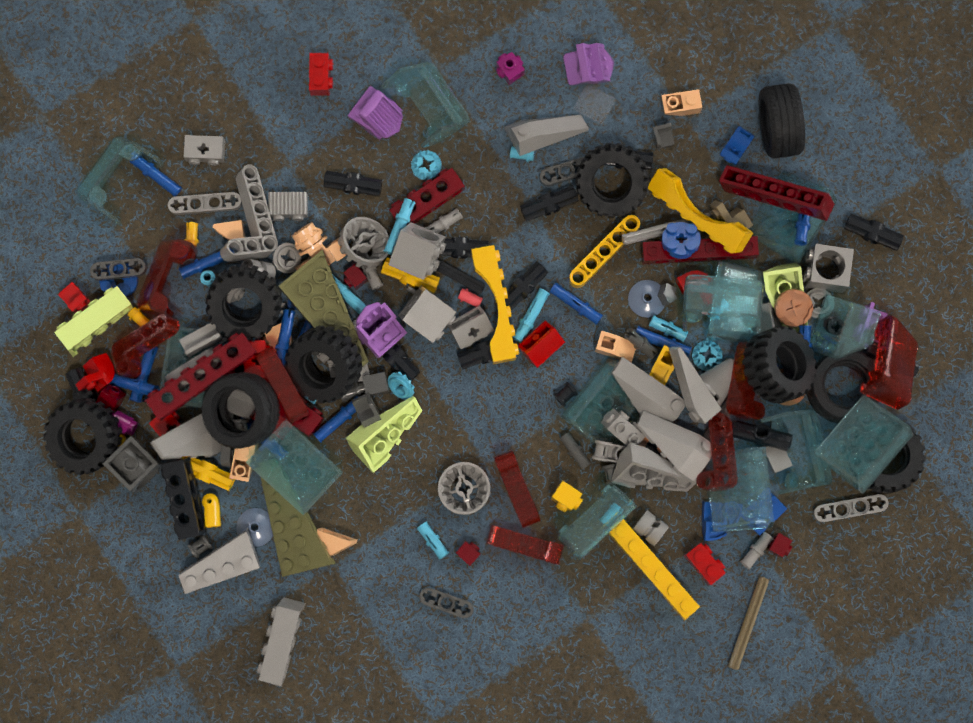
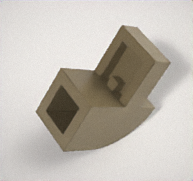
M715 200L709 204L712 208L711 214L716 220L729 223L740 222L748 229L753 226L744 209L735 208L728 212L723 202Z

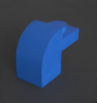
M739 126L723 148L720 156L727 162L736 165L755 136Z

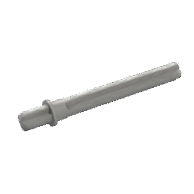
M711 212L703 213L706 216L715 219ZM680 219V220H677V221L669 222V223L686 222V223H689V224H694L692 221H688V220H685V219ZM669 223L623 234L622 242L628 245L662 236Z

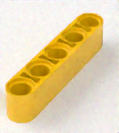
M635 215L625 217L572 270L569 277V283L572 287H583L625 245L622 241L619 243L615 242L613 236L616 234L622 236L626 233L638 231L640 227L638 217ZM632 221L636 224V228L629 229L626 223ZM601 248H607L609 250V255L603 256L600 254L599 250ZM593 261L596 264V268L589 269L586 263ZM579 274L583 277V281L577 283L572 277Z

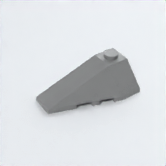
M581 115L521 120L504 127L519 156L589 130Z
M671 347L669 351L684 403L689 411V417L694 422L705 424L722 409L681 347Z
M621 357L612 370L611 374L621 389L625 391L631 400V404L640 415L643 411H646L672 423L685 408L684 399L624 357Z
M646 411L641 413L636 425L650 443L656 444L662 451L660 454L663 458L667 457L674 465L672 468L691 483L696 480L710 461L715 449V445L703 436Z
M202 414L151 442V445L161 459H178L182 456H190V458H196L197 456L212 457L221 452V444L215 441L208 433V430H206Z
M630 443L619 455L612 476V483L628 488L643 485L646 486V489H653V487L657 486L664 487V490L688 492L698 482V478L693 483L689 482L672 468L674 465L670 461L646 447Z

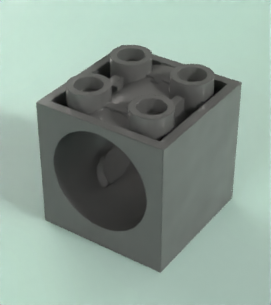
M132 436L103 463L130 492L136 494L162 468V463L138 439Z

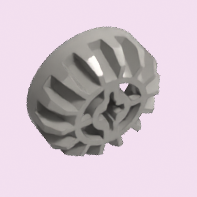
M353 218L347 222L339 233L338 244L342 246L340 252L348 255L346 259L348 262L354 260L356 267H361L362 265L366 269H370L372 266L377 267L388 256L383 250L388 242L389 235L380 223L371 218ZM350 239L354 242L351 249L348 246ZM372 248V254L369 257L367 253Z
M459 462L453 464L442 473L439 479V498L443 505L455 514L468 515L476 513L484 507L490 495L488 476L479 466L473 463ZM465 476L471 477L477 485L472 486L471 482L465 480ZM458 478L459 482L456 484V490L451 491L453 481ZM461 479H463V482L466 487H470V489H468L466 493L467 499L465 498V494H463L462 491H459L462 484ZM478 488L476 497L471 501L470 495L473 489ZM457 493L459 497L463 498L464 503L455 500L452 494Z

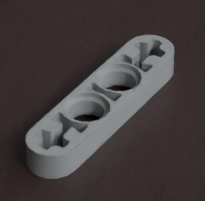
M236 192L177 196L169 200L168 209L174 215L232 211L239 209L242 201L240 195ZM233 196L238 200L234 206L228 202L225 203L226 207H223L222 197H225L226 201L232 200ZM212 198L220 200L218 207L212 208L209 203ZM184 200H187L188 210H185V206H180L177 211L172 207L176 201L182 205L185 204ZM193 200L201 202V206L198 209L191 208L190 205Z
M878 494L817 506L813 511V516L818 522L845 519L882 512L887 509L889 502L884 495ZM877 498L880 501H884L881 509L878 506H872V511H869L870 505L867 499H870V503L876 502ZM858 501L865 504L863 512H858L855 509V504ZM838 505L846 507L845 515L840 516L837 514L836 507ZM829 506H832L834 518H831L832 514L825 515V519L817 515L820 512V508L823 511L831 510Z

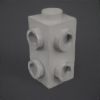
M613 408L605 414L601 423L626 446L630 443L639 445L645 438L643 433L637 428V423L635 421L633 423L629 422L628 419L630 417L622 410L618 412Z

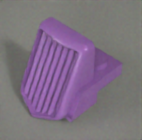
M577 44L575 52L564 55L566 74L570 85L598 84L610 81L614 61L604 49V44Z
M371 86L348 114L351 120L362 126L379 140L382 137L388 138L399 132L403 119L402 109L381 91Z
M375 302L365 306L356 320L357 334L361 344L365 343L377 358L381 357L407 334L405 329L395 319L397 316L385 302L382 305L379 302Z

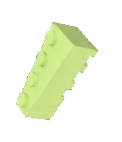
M118 286L115 288L111 287L104 292L102 298L91 301L87 309L76 312L72 316V320L67 323H61L54 333L74 357L78 354L77 349L83 346L87 347L92 343L91 340L94 335L98 336L104 333L108 328L107 324H115L133 309V306Z

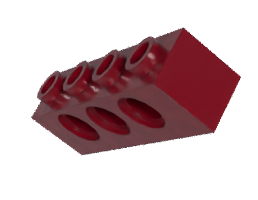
M453 168L442 170L438 173L439 177L433 181L432 179L427 180L422 184L423 187L418 191L413 190L406 195L407 199L416 203L414 205L416 210L411 213L410 222L417 223L465 190V185ZM445 184L447 189L440 192L437 190V186ZM428 194L432 198L429 202H423L421 197ZM400 200L393 203L389 210L395 221V216L399 213L403 201Z

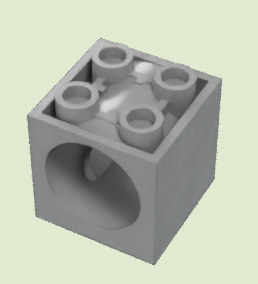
M410 222L400 230L388 265L424 280L428 275L431 276L433 271L437 270L440 263L438 260L439 254H442L446 247V243H444L446 237Z
M815 244L809 249V252H806L805 263L808 264L802 278L803 282H805V288H818L843 293L850 284L854 249ZM823 257L832 259L838 266L839 273L831 280L823 278L816 270V261Z
M421 285L398 316L433 343L442 337L445 326L451 325L454 321L456 311Z

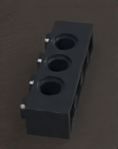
M190 457L162 463L161 474L165 478V492L167 497H169L170 514L174 518V532L178 536V540L201 536L207 531ZM176 475H177V476L180 478V480H181V483H180V484L176 482V479H175ZM180 494L184 496L185 503L180 500ZM184 513L189 516V522L185 520Z

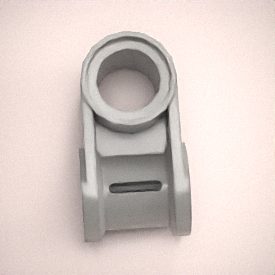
M595 439L596 447L591 459L617 463V452L620 449L622 452L626 447Z

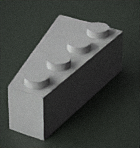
M248 528L180 572L179 579L185 594L260 568V562Z
M283 597L277 607H273L271 618H274L273 624L269 625L266 634L269 637L268 644L265 643L262 650V655H265L264 660L259 663L257 673L260 674L259 681L282 686L291 659L290 652H292L296 641L294 635L297 633L301 623L299 615L304 610L306 603Z

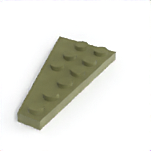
M321 250L279 285L280 290L313 328L317 326H324L325 328L331 326L334 327L335 331L339 329L344 332L343 335L349 336L352 339L353 345L356 344L358 347L357 353H360L362 357L359 363H362L363 367L369 361L350 319L339 288L335 283L324 252Z
M277 459L258 463L282 577L336 564L334 559L329 556L325 543L319 538L317 529L304 505H301L299 502L298 494L289 484V478Z

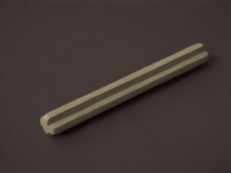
M765 577L758 578L728 667L734 670H738L765 595L769 579Z

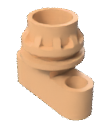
M313 222L305 225L292 235L296 250L301 249L298 254L302 256L308 253L310 256L295 268L296 270L301 268L321 250L324 252L328 266L334 261L338 262L347 254L340 252L342 246L338 244V239L325 247L322 242L328 237L326 235L321 236L323 231L315 227Z

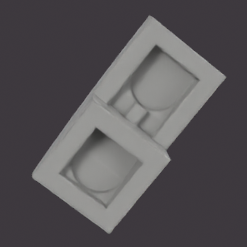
M768 446L762 448L773 473L793 466L786 451Z

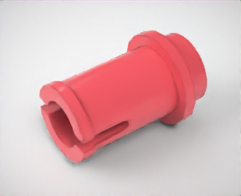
M462 288L458 299L461 300L460 302L464 301L477 307L481 304L483 297L469 292L468 288L466 290Z

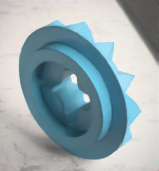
M429 150L420 151L413 157L411 162L414 175L422 180L433 179L441 171L442 165L439 156ZM423 158L427 162H432L429 165L430 172L425 167H421L423 165Z
M703 340L693 349V362L699 369L708 371L721 363L723 359L722 350L715 342ZM710 348V354L714 357L709 358L707 363H705V356L699 353H706Z
M393 372L388 377V386L398 398L407 400L414 395L413 389L415 386L411 384V380H408L406 375H402L401 372Z

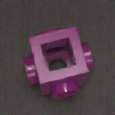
M510 52L508 55L504 53L497 59L496 72L509 85L525 75V69L522 66L523 61L518 55L515 56L513 52Z

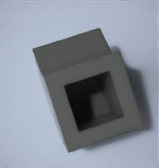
M668 283L660 286L657 295L663 306L678 299L675 294L677 288Z

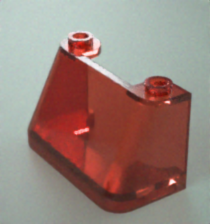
M183 239L164 240L159 244L137 301L138 307L143 312L168 321L172 320L174 312L169 309V300L162 294L173 263L183 266L186 260H195L198 250L191 242Z
M888 315L870 325L869 334L878 341L875 369L868 372V376L871 378L867 384H861L860 393L899 410L908 405L912 399L911 392L918 342L898 318Z

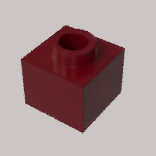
M355 264L343 272L346 277L343 280L349 288L354 287L357 290L368 282L367 277Z
M110 384L101 391L96 403L101 401L105 403L106 409L110 407L115 411L121 406L126 394L118 387Z
M776 533L767 551L779 558H783L784 555L788 556L793 547L790 545L792 540L780 533Z
M472 541L470 544L465 542L456 554L471 566L480 556V553H478L480 548Z

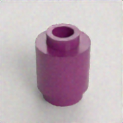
M120 411L112 413L114 417L119 419L117 424L118 427L122 428L121 434L132 436L138 427V422L135 421V418Z

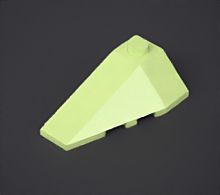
M797 263L778 265L763 272L765 292L773 309L776 299L782 292L794 288L804 292L801 266ZM798 326V327H790V328L795 329L796 332H799V326Z
M412 396L380 414V421L365 428L363 425L359 426L346 437V440L353 452L374 473L391 457L389 451L394 444H400L402 441L399 439L404 430L411 428L421 414L422 409L416 398Z

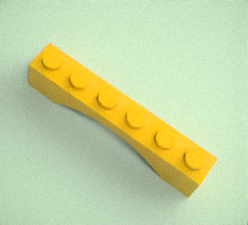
M667 168L658 169L650 181L648 189L652 191L651 194L658 199L664 200L667 207L673 210L676 209L681 213L680 216L682 218L692 221L698 230L708 233L711 240L720 242L727 252L733 254L743 251L753 235L752 231L740 222H721L703 214L688 198L681 179Z
M494 245L471 249L474 270L489 285L497 304L498 322L495 334L489 345L493 364L514 361L516 360V355H519L517 343H513L512 336H515L514 325L509 323V317H512L510 306H506L505 303L508 295L506 287L502 288L501 280H504L503 269L498 267V261H501L499 250H495Z
M623 518L606 531L649 578L683 620H686L700 608Z

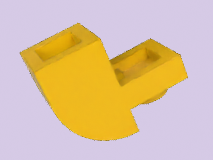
M666 345L660 351L649 374L664 386L674 370L669 351L670 347Z

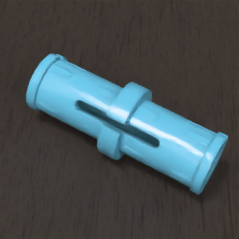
M653 315L649 326L664 332V335H670L684 342L688 331L673 325V322H667Z
M427 521L417 528L426 540V545L432 548L439 560L450 553L439 540L440 536L434 533Z

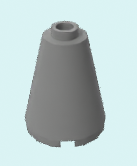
M728 358L699 375L719 406L722 405L742 373V364L735 358Z

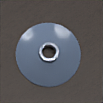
M652 280L637 282L631 288L628 295V302L632 311L645 318L658 315L665 307L657 296L661 285ZM647 294L650 295L651 300L646 301L644 299V296Z
M252 508L242 513L236 526L237 534L239 535L248 528L254 547L265 545L273 537L267 511L260 508ZM256 523L258 525V529L256 531H253L251 527L253 524Z

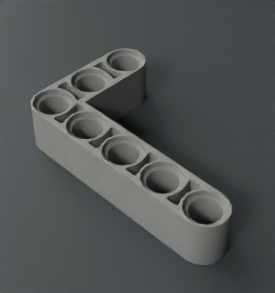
M248 164L236 175V183L251 237L231 239L221 248L220 255L227 262L266 258L278 246L258 170L255 166Z

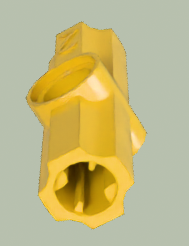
M386 258L381 270L382 274L395 278L402 284H409L413 288H419L422 285L431 293H435L440 281L439 277L428 275L424 280L389 266L391 258Z
M190 458L195 478L230 491L235 479L229 478V472L223 471L218 466L205 460L201 461L197 458Z

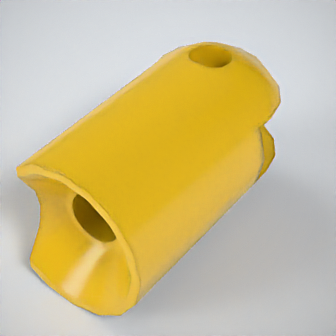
M208 493L202 498L205 527H221L219 499L216 495Z

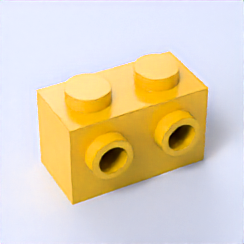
M562 481L551 500L557 503L555 507L564 513L567 510L569 512L572 509L577 510L583 501L580 498L582 493Z

